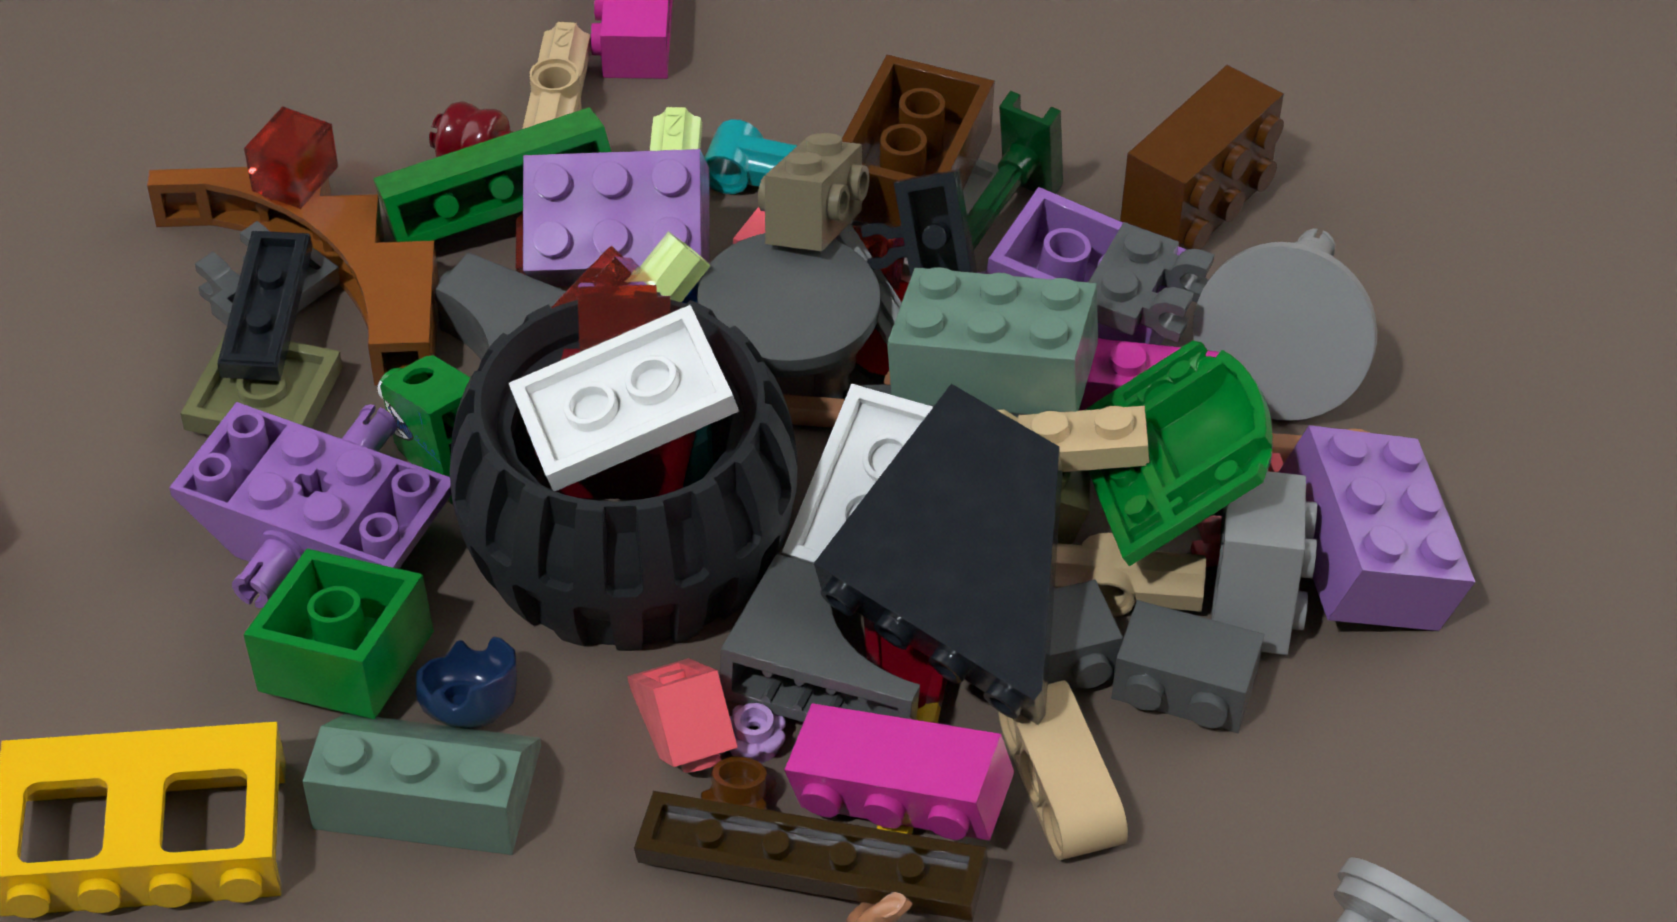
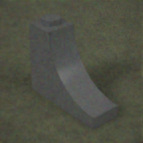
M469 252L452 271H447L442 275L435 290V301L438 304L441 330L465 343L481 360L491 344L502 333L509 335L522 325L526 315L546 305L554 308L564 303L575 301L578 296Z
M776 554L721 648L720 682L725 700L740 705L760 703L767 706L773 714L801 722L805 721L812 703L917 720L920 685L892 675L861 656L843 637L834 620V608L821 596V587L814 564Z

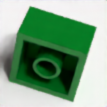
M306 549L243 636L258 692L375 720L433 634L434 629L423 574Z

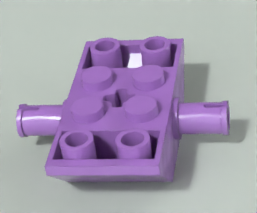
M236 402L169 489L171 496L235 557L249 562L241 574L233 580L232 588L235 594L249 605H251L253 599L259 593L260 596L255 601V607L263 608L306 549L400 569L452 495L450 477L379 452L388 438L397 430V424L393 416L381 407L371 420L370 417L376 410L375 405H365L359 412L358 418L341 439Z

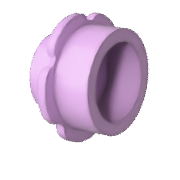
M760 703L737 705L733 709L730 720L738 748L729 750L734 757H747L760 763L771 760L785 741V733L782 731L786 726L784 717L773 714L767 706ZM749 727H759L760 729L751 730V729H748V728H749Z

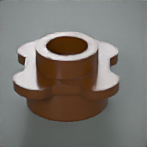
M747 757L726 758L719 761L713 767L711 773L712 786L701 793V799L766 810L767 803L765 799L767 795L776 791V780L767 774L765 767L760 762Z

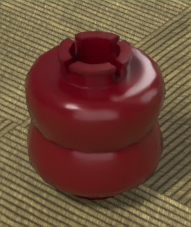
M460 101L452 103L445 110L444 114L439 113L434 118L431 127L436 128L437 133L430 132L429 143L430 147L435 149L436 157L514 131H510L509 120L500 110L479 109L470 103Z

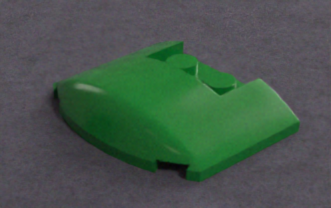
M1192 340L1085 409L1095 410L1109 406H1145L1149 463H1146V466L1088 470L1122 558L1128 566L1133 565L1264 482L1271 463L1273 447L1269 408L1263 392L1241 362L1224 350H1221L1216 357L1205 356L1208 350L1204 344Z

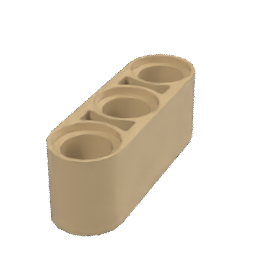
M1065 680L1048 684L1046 715L1039 725L1021 714L1017 719H1013L998 711L1006 744L1054 856L1058 860H1063L1126 844L1128 827L1122 802L1069 684Z

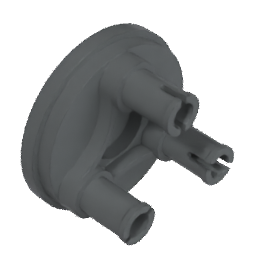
M764 233L739 241L717 255L710 263L708 270L701 277L698 286V304L711 309L717 319L729 328L733 326L739 328L759 351L764 363L775 377L814 375L813 396L846 398L850 388V373L855 368L857 362V353L875 329L880 313L879 283L873 269L861 255L836 240H833L823 251L765 244Z

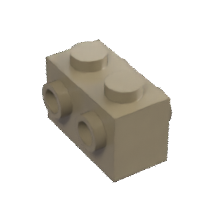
M812 134L805 138L762 178L758 191V205L761 211H765V244L823 251L862 211V201L866 197L869 186V170L866 165H862V144L842 142V138L836 134Z

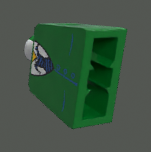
M434 355L425 356L404 368H394L386 372L379 381L378 394L384 400L386 411L396 421L397 430L393 434V439L398 450L411 464L450 477L451 447L449 448V444L452 443V432L457 410L471 377ZM452 495L447 500L450 504H453Z

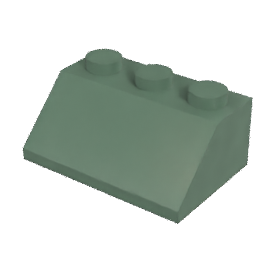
M345 713L320 727L303 778L312 828L512 855L541 749V738L376 717L374 720Z

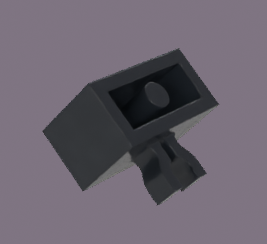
M959 169L900 179L894 182L901 225L892 226L884 222L861 225L862 237L879 234L887 240L904 238L905 245L891 247L885 256L867 259V263L873 270L886 268L897 259L903 257L908 260L910 276H912L914 268L931 269L940 267L951 271L977 273Z

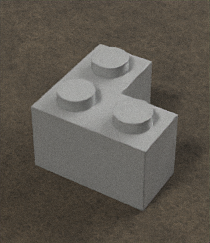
M1267 471L1262 484L1225 506L1222 511L1220 553L1211 620L1265 634L1261 652L1288 655L1292 629L1304 630L1308 592L1298 591L1300 577L1311 579L1313 577L1317 540L1313 539L1317 502L1306 501V476Z

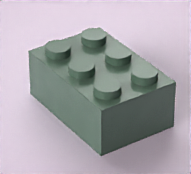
M940 267L931 269L914 268L887 342L891 395L934 406L952 383L994 409H1005L1009 413L1029 415L1045 411H1079L1098 344L1097 283L1077 282L1067 278L1042 279L1018 277L1007 273L983 274L960 272Z

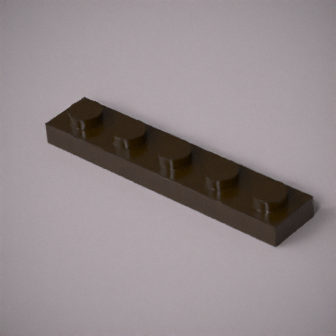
M654 790L634 846L638 863L876 904L885 896L897 892L903 894L912 902L910 911L972 922L988 864L987 847Z

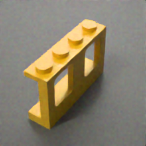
M277 721L3 740L0 751V917L37 918L46 913L85 910L93 913H106L117 908L152 905L176 908L187 903L220 900L245 903L261 897L281 896V880L276 863L279 784L285 783L286 760ZM247 786L245 836L240 845L228 849L166 852L162 849L166 792ZM107 796L103 848L97 856L89 859L26 863L20 860L27 801Z

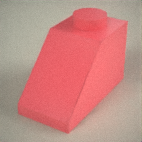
M687 658L627 676L630 690L658 756L662 761L672 767L681 765L682 772L684 773L696 772L715 766L721 761L719 753L738 748L719 674L716 669Z

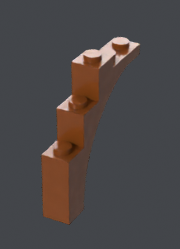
M324 149L267 151L265 166L149 170L147 188L156 227L218 226L243 231L258 221L270 232L310 234L313 248L339 267V285L350 296L367 326L368 349L374 386H378L382 376L391 369L404 368L425 356H436L438 304L435 301V290L439 277L434 241L384 242L378 194L330 196L331 189Z

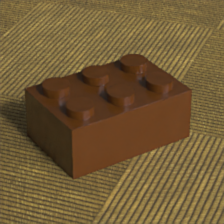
M887 54L842 137V142L862 144V165H866L869 170V186L866 197L862 201V211L853 221L865 224L884 222L892 226H900L901 221L894 182L900 179L959 169L962 189H964L992 131L995 80Z
M1226 65L1127 153L1120 222H1125L1178 241L1179 247L1186 250H1202L1213 231L1224 221L1231 222L1238 215L1246 200L1256 191L1263 192L1272 182L1277 170V163L1273 161L1275 146L1284 127V121L1280 119L1284 93Z

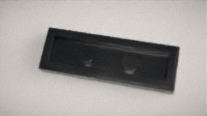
M270 231L251 232L217 362L220 378L281 381L313 249L310 234Z

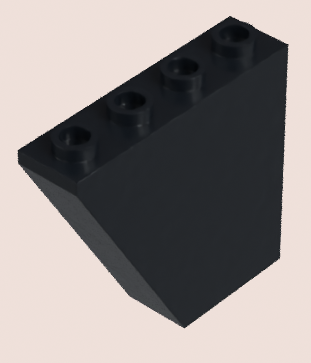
M951 383L814 562L821 587V596L833 608L847 616H852L856 611L874 622V628L878 634L893 646L906 650L911 645L930 657L928 660L930 665L949 681L961 684L965 679L983 690L987 702L1005 716L1017 719L1021 714L1039 725L1046 715L1062 489L1060 447Z

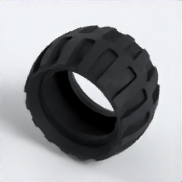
M635 290L634 294L604 295L603 291L580 294L577 300L554 308L546 305L526 315L522 325L509 335L502 333L487 349L480 362L478 371H474L466 385L457 410L452 432L450 485L458 524L474 562L488 583L499 592L507 605L534 627L539 623L553 630L561 640L585 647L587 642L615 645L617 651L643 650V644L657 643L670 639L675 644L697 636L703 626L718 617L725 620L747 600L755 584L760 583L775 555L779 553L789 528L797 488V450L790 413L781 388L772 372L764 363L759 351L736 326L729 328L717 319L711 309L691 300L685 304L662 298L660 292ZM691 305L739 409V412L711 423L713 467L701 480L687 487L641 500L596 501L581 499L555 492L541 485L535 477L542 469V466L536 456L535 447L509 383L561 361L564 349H589Z

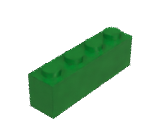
M588 107L375 177L373 180L389 229L395 241H433L523 211V155L604 153L612 151L604 125L592 109Z

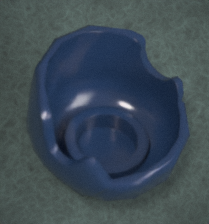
M492 637L488 647L483 651L473 650L463 640H459L445 657L429 660L416 673L417 701L423 712L433 720L447 726L480 728L492 724L513 704L516 695V651L499 637Z

